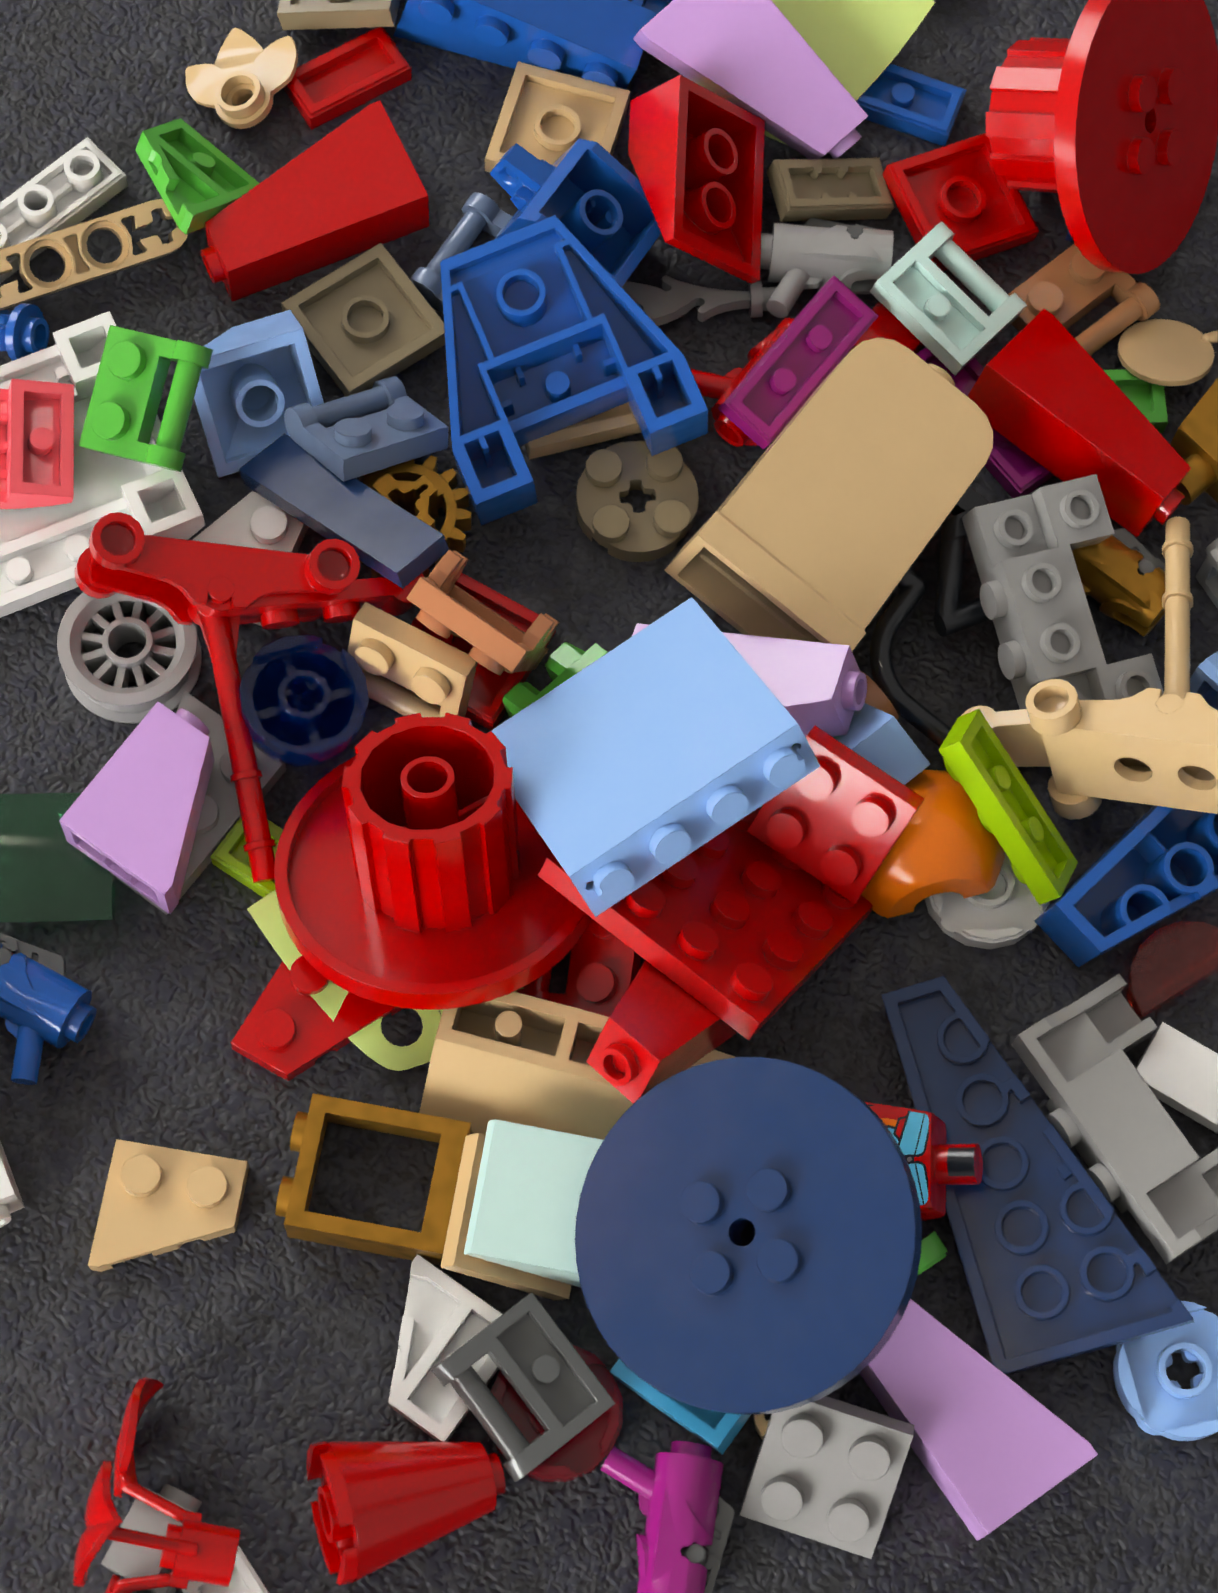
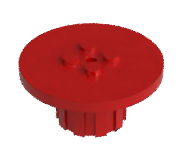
M1088 0L1076 23L1071 38L1030 37V40H1017L1007 49V57L1001 67H996L990 85L992 94L989 111L986 112V136H989L992 151L990 160L996 175L1004 176L1007 179V187L1022 191L1058 193L1068 231L1077 248L1091 264L1107 272L1146 273L1164 263L1182 243L1199 211L1210 179L1218 140V48L1215 32L1204 0Z
M415 713L394 718V725L378 733L372 730L355 746L356 756L322 777L304 795L288 818L279 838L274 865L275 890L285 928L298 951L325 978L355 995L381 1004L422 1010L451 1009L491 1001L510 994L530 984L560 962L585 932L591 917L537 876L547 857L552 852L515 799L513 767L507 766L506 747L492 731L485 734L472 726L470 718L446 713L444 717H422L421 713Z

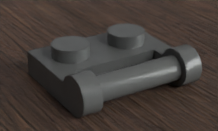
M532 1292L432 1369V1372L443 1386H446L448 1383L452 1385L505 1456L507 1461L503 1464V1467L515 1482L531 1472L616 1404ZM486 1354L490 1356L545 1430L530 1443L472 1367L474 1363Z

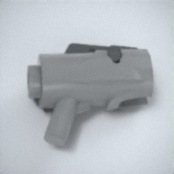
M810 218L804 225L774 222L772 234L761 233L760 269L768 270V282L779 283L766 304L768 311L778 318L787 317L803 290L821 289L833 275L854 294H871L869 291L875 282L891 268L894 241L893 231L858 224L851 226L819 218Z

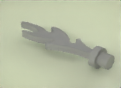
M669 276L662 277V289L647 284L627 281L622 286L626 293L657 326L678 319L696 306H701L698 308L697 317L700 322H704L720 313L749 308L750 318L763 317V311H768L766 304L777 288L762 287V282L758 281L753 284L748 283V291L720 290L692 285Z

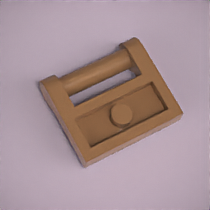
M1075 243L1008 294L1011 296L1013 293H1016L1027 304L1024 311L1011 323L1019 332L1044 308L1068 329L1111 295L1119 304L1075 338L1090 356L1136 320L1146 321L1160 309L1159 299L1151 287L1143 282H1136L1128 273L1107 272L1097 268L1082 255Z

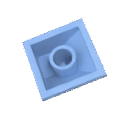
M291 310L231 327L204 346L212 349L213 353L209 368H202L194 402L216 475L220 478L239 472L242 466L284 433L289 436L284 422L286 408L305 402L313 407L324 402L303 327Z

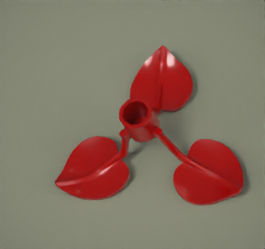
M146 1377L141 1378L135 1385L128 1400L116 1446L114 1497L122 1498L124 1492L182 1523V1526L168 1523L165 1536L117 1527L122 1523V1519L114 1506L111 1496L113 1461L104 1460L87 1501L85 1511L86 1530L80 1537L75 1556L74 1586L84 1587L88 1577L89 1566L107 1539L162 1550L159 1567L172 1569V1572L120 1579L121 1575L113 1574L105 1593H132L163 1587H175L186 1590L189 1580L229 1587L237 1555L240 1529L201 1522L202 1513L187 1511L142 1487L137 1481L133 1450L136 1429L146 1406L156 1392L164 1386L159 1380Z

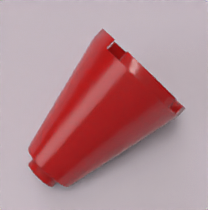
M323 1441L311 1444L307 1451V1481L321 1478V1486L318 1487L317 1492L318 1500L310 1502L316 1533L330 1574L338 1573L336 1582L338 1585L355 1582L494 1511L497 1495L505 1493V1477L501 1461L495 1452L487 1454L480 1442Z

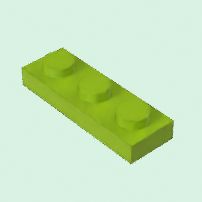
M980 709L958 717L939 748L947 772L955 781L960 782L977 808L981 824L989 833L995 836L1010 859L1015 876L1021 883L1027 885L1038 904L1041 905L1060 898L1078 861Z

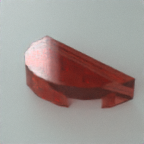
M1178 921L1155 930L1138 947L1128 971L1129 988L1127 989V999L1140 1019L1218 970L1217 927L1205 922Z

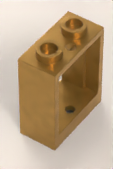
M313 1093L309 1112L298 1111L294 1120L290 1151L300 1153L294 1177L283 1176L281 1180L275 1215L285 1217L284 1226L290 1238L412 1261L418 1254L429 1263L441 1266L466 1135H471V1123ZM328 1122L439 1143L421 1232L308 1211Z

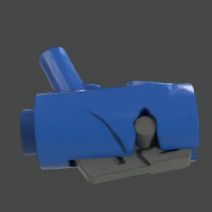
M0 933V1017L6 1020L5 1025L8 1032L17 1038L11 1081L24 1085H36L44 1041L57 1048H63L70 1040L79 1043L92 1026L97 1009L90 1005L92 991L66 977V962L61 955Z

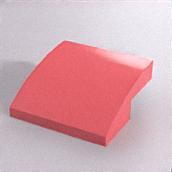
M11 379L9 389H0V509L36 508L72 503L74 498V384Z

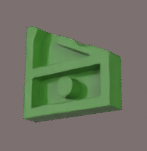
M181 118L142 131L135 149L178 228L184 234L205 228L204 223L259 184L258 181Z

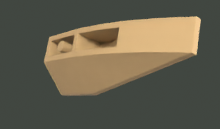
M512 992L491 1001L471 1006L443 1009L435 1036L419 1113L470 1122L471 1134L482 1133L486 1135L488 1121L497 1119L604 1140L615 1123L633 1103L586 1062L609 1017ZM713 1050L689 1068L715 1060L735 1057Z

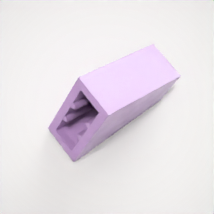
M157 701L61 817L59 822L68 843L168 914H171L179 903L214 763V755L210 737L208 736L210 731L199 718L182 708H179L174 713Z

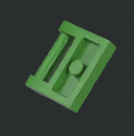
M110 325L79 446L92 451L181 472L186 455L180 452L201 370L202 368H209L213 350L187 341L168 339ZM174 361L177 362L156 445L149 444L170 362Z

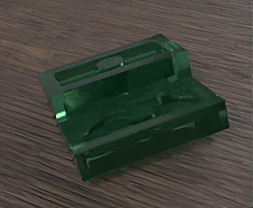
M82 792L0 794V923L115 920L114 875L68 843L59 822Z

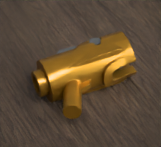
M1125 528L1114 530L1115 534L1099 544L1072 550L1085 595L1091 596L1101 604L1099 609L1102 613L1133 628L1143 637L1165 615V610L1162 607V596L1165 593V564L1159 558H1155Z

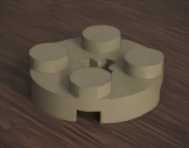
M645 441L617 443L606 449L595 451L586 461V468L577 484V520L583 533L592 542L593 537L599 545L608 548L609 555L629 562L656 560L668 555L677 548V542L683 539L688 531H691L698 509V487L692 471L683 462L682 454L677 448L673 447L651 456ZM631 490H641L644 494L650 495L653 500L646 502L644 512L638 513L633 512V507L630 503H621L620 498L629 495Z

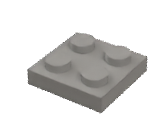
M828 1396L798 1408L771 1413L741 1505L740 1516L872 1559L914 1436V1425Z

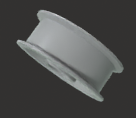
M82 592L70 604L59 626L57 652L69 688L86 709L106 720L126 724L140 723L157 701L173 711L179 706L184 691L190 694L199 678L202 665V650L196 624L194 622L191 626L178 624L167 610L154 602L116 593L108 598L97 599ZM124 613H132L131 617L123 616ZM115 616L116 620H114L113 622L109 623L108 621H106ZM138 642L145 645L142 652L134 657L123 658L115 655L117 650L126 643ZM161 665L168 666V668L165 670ZM149 676L154 679V681L148 684L145 683V679ZM115 679L114 685H109ZM129 683H137L138 687L128 688Z

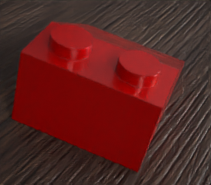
M679 75L630 101L628 155L664 241L735 277L753 284L760 281L765 120Z

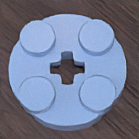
M1181 1301L1194 1318V1322L1117 1344L1113 1361V1377L1123 1406L1135 1418L1137 1425L1144 1432L1151 1435H1161L1176 1441H1193L1206 1438L1218 1432V1316L1204 1310L1207 1308L1194 1302ZM1181 1353L1185 1363H1197L1200 1374L1190 1379L1191 1389H1182L1178 1381L1169 1380L1166 1368L1172 1365L1173 1359L1171 1354Z

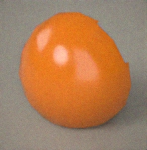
M924 769L905 784L906 787L923 797L924 801L862 894L873 905L872 910L882 917L892 918L914 912L915 906L920 901L939 893L954 892L961 894L963 898L987 893L995 886L1005 859L1003 848L995 836L989 833L981 824L977 808L960 782L955 781L947 771Z

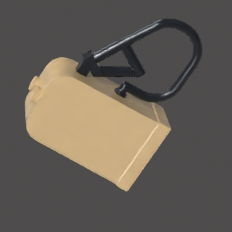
M877 337L862 341L822 381L717 511L683 546L664 571L744 635L849 645L851 651L855 649L866 634L865 628L897 586L901 590L881 615L871 638L870 666L875 683L890 700L897 713L940 748L951 728L903 688L893 668L892 645L896 632L927 589L926 582L912 571L911 567L941 524L939 567L933 618L937 632L940 636L945 637L990 620L982 609L980 597L960 604L967 539L961 517L974 507L996 502H989L970 486L986 464L993 449V431L988 417L974 401L955 387L954 380L943 368L935 364H927L908 347L893 339ZM949 513L953 515V517L945 520Z

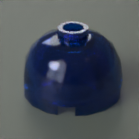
M312 635L285 636L262 647L253 657V662L246 669L239 688L241 713L252 737L253 745L273 761L294 767L322 765L340 756L360 733L369 702L366 677L354 657L343 648L340 653L334 647L322 644L323 638Z

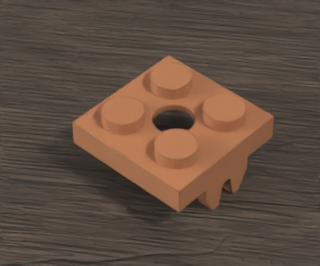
M448 550L428 577L419 578L406 598L421 609L416 616L417 620L444 638L448 639L452 634L468 641L473 645L468 654L495 674L501 675L503 671L513 674V672L535 670L549 650L545 646L556 630L559 621L547 613H540L526 633L455 585L469 559L456 550Z

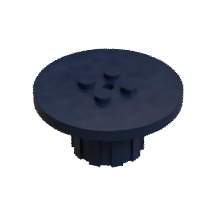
M735 1057L696 1065L671 1076L640 1097L615 1123L594 1156L580 1194L575 1229L576 1264L587 1307L602 1336L621 1361L640 1379L680 1402L701 1409L743 1415L777 1413L801 1407L839 1389L858 1375L877 1356L900 1323L915 1286L922 1248L921 1211L915 1181L900 1146L884 1122L854 1093L827 1076L799 1064L764 1057Z

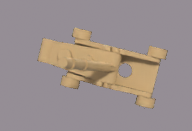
M1172 517L1167 520L1165 525V542L1162 545V555L1165 558V593L1162 596V607L1165 610L1163 695L1161 689L1147 688L1133 696L1118 700H1079L1075 687L1069 682L1061 679H1048L1039 682L1030 689L1026 695V709L995 712L988 706L978 705L967 709L962 714L965 715L980 709L1016 767H1051L1052 776L1048 782V792L1054 811L1063 818L1073 820L1088 817L1097 811L1102 803V799L1218 814V710L1210 706L1201 694L1190 692V609L1193 607L1194 602L1193 595L1190 593V558L1193 556V544L1190 541V522L1184 517Z

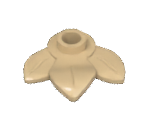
M233 28L221 46L215 64H197L186 68L187 91L197 104L216 109L221 120L229 127L245 129L255 126L269 114L273 105V95L292 80L298 62L296 45L291 36H285L263 49L250 35L239 28Z

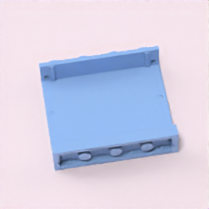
M693 597L491 730L506 747L507 766L513 767L516 801L569 876L595 917L820 767L799 724Z

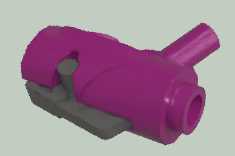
M672 1441L670 1452L656 1453L654 1469L652 1470L614 1446L602 1465L601 1471L638 1493L639 1509L646 1516L644 1534L636 1533L639 1574L637 1593L713 1592L734 1518V1509L719 1496L724 1464L711 1459L712 1447L693 1442Z

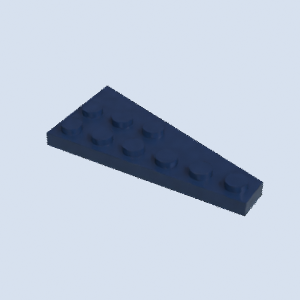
M941 976L881 994L916 1110L931 1112L945 1122L947 1144L978 1143L981 1148L983 1160L981 1183L946 1185V1211L993 1365L1006 1376L1193 1323L1194 1318L1165 1282L1151 1259L1133 1238L1115 1213L1114 1208L1054 1126L1050 1124L1032 1099L1028 1090L991 1043L990 1038L947 979Z

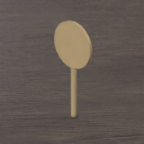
M1151 319L1141 321L1130 326L1121 335L1118 343V357L1127 371L1143 381L1161 386L1188 385L1199 381L1211 370L1214 361L1212 344L1218 342V330L1203 334L1196 328L1175 320Z

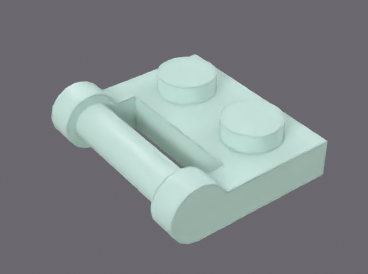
M941 221L884 273L869 292L956 376L1024 311L1027 304L1016 293L1009 296L952 240L955 233ZM936 257L992 314L988 316L931 259Z

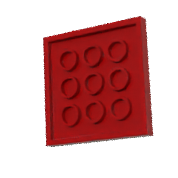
M760 808L684 857L597 917L594 916L553 853L547 857L537 875L748 1041L868 917L873 907L862 895L853 904L747 832Z

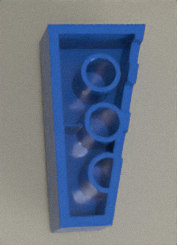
M406 0L393 36L513 69L516 68L519 61L626 89L638 68L643 49L640 48L633 38L642 27L655 17L656 12L628 0Z
M1153 806L1065 890L1060 898L1056 899L1040 914L1034 922L1079 968L1218 890V814Z

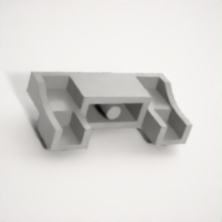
M1096 474L1043 486L1029 495L974 507L961 517L982 584L980 587L981 606L985 615L993 620L1000 643L998 647L999 665L1004 676L1012 682L1019 709H1026V695L1030 689L1039 682L1048 679H1061L1069 682L1075 687L1079 700H1118L1133 696L1147 688L1161 689L1163 695L1164 691L1152 653L1111 664L1106 663L1072 550L1099 544L1115 534Z
M1119 973L1070 1005L1027 1028L1017 1035L1011 1045L1049 1097L1045 1106L1050 1112L1047 1115L1050 1124L1054 1126L1069 1148L1074 1146L1089 1167L1086 1172L1108 1202H1113L1121 1214L1127 1210L1130 1212L1167 1265L1210 1235L1218 1232V1148L1197 1161L1200 1158L1125 1054L1149 1038L1157 1026L1151 1017L1141 1021L1124 998L1121 991L1127 983Z

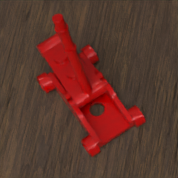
M121 512L109 513L101 517L94 525L89 539V548L85 549L77 561L74 570L75 581L80 590L90 597L97 599L108 598L116 593L132 596L161 606L168 611L178 624L191 626L194 622L201 627L212 662L233 773L230 775L231 783H235L246 841L243 848L244 852H248L253 883L275 880L273 847L276 844L275 839H271L260 783V778L263 776L262 771L257 767L236 657L239 624L261 622L262 629L272 630L298 625L300 621L313 622L322 616L325 623L348 622L353 620L365 602L381 608L390 615L399 616L406 613L414 605L406 598L419 578L424 577V575L421 573L403 589L386 577L356 579L360 570L359 556L350 544L339 539H326L320 542L310 554L144 535V530L140 523L131 515Z

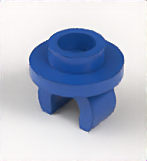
M21 303L13 310L0 311V352L7 351L9 358L14 361L47 347L50 334L49 326L38 306Z

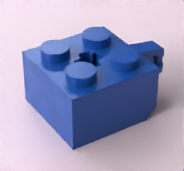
M578 139L553 165L543 159H537L516 143L502 156L490 172V175L511 196L510 200L518 209L497 238L555 215L621 287L661 234L639 179L597 142Z

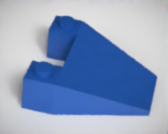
M555 215L440 261L452 451L458 472L465 488H467L469 498L481 526L538 503L534 480L519 447L532 440L544 437L625 403L630 405L651 456L708 434V408L684 354Z

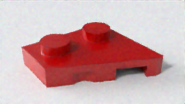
M301 956L294 961L291 970L282 961L231 1041V1047L237 1053L281 1078L290 1081L315 1065L316 1060L329 1051H337L350 1043L351 1040L348 1037L381 1017H385L390 1013L393 1016L403 1008L371 1001L348 991L333 1021L310 996L323 991L328 985L329 980Z

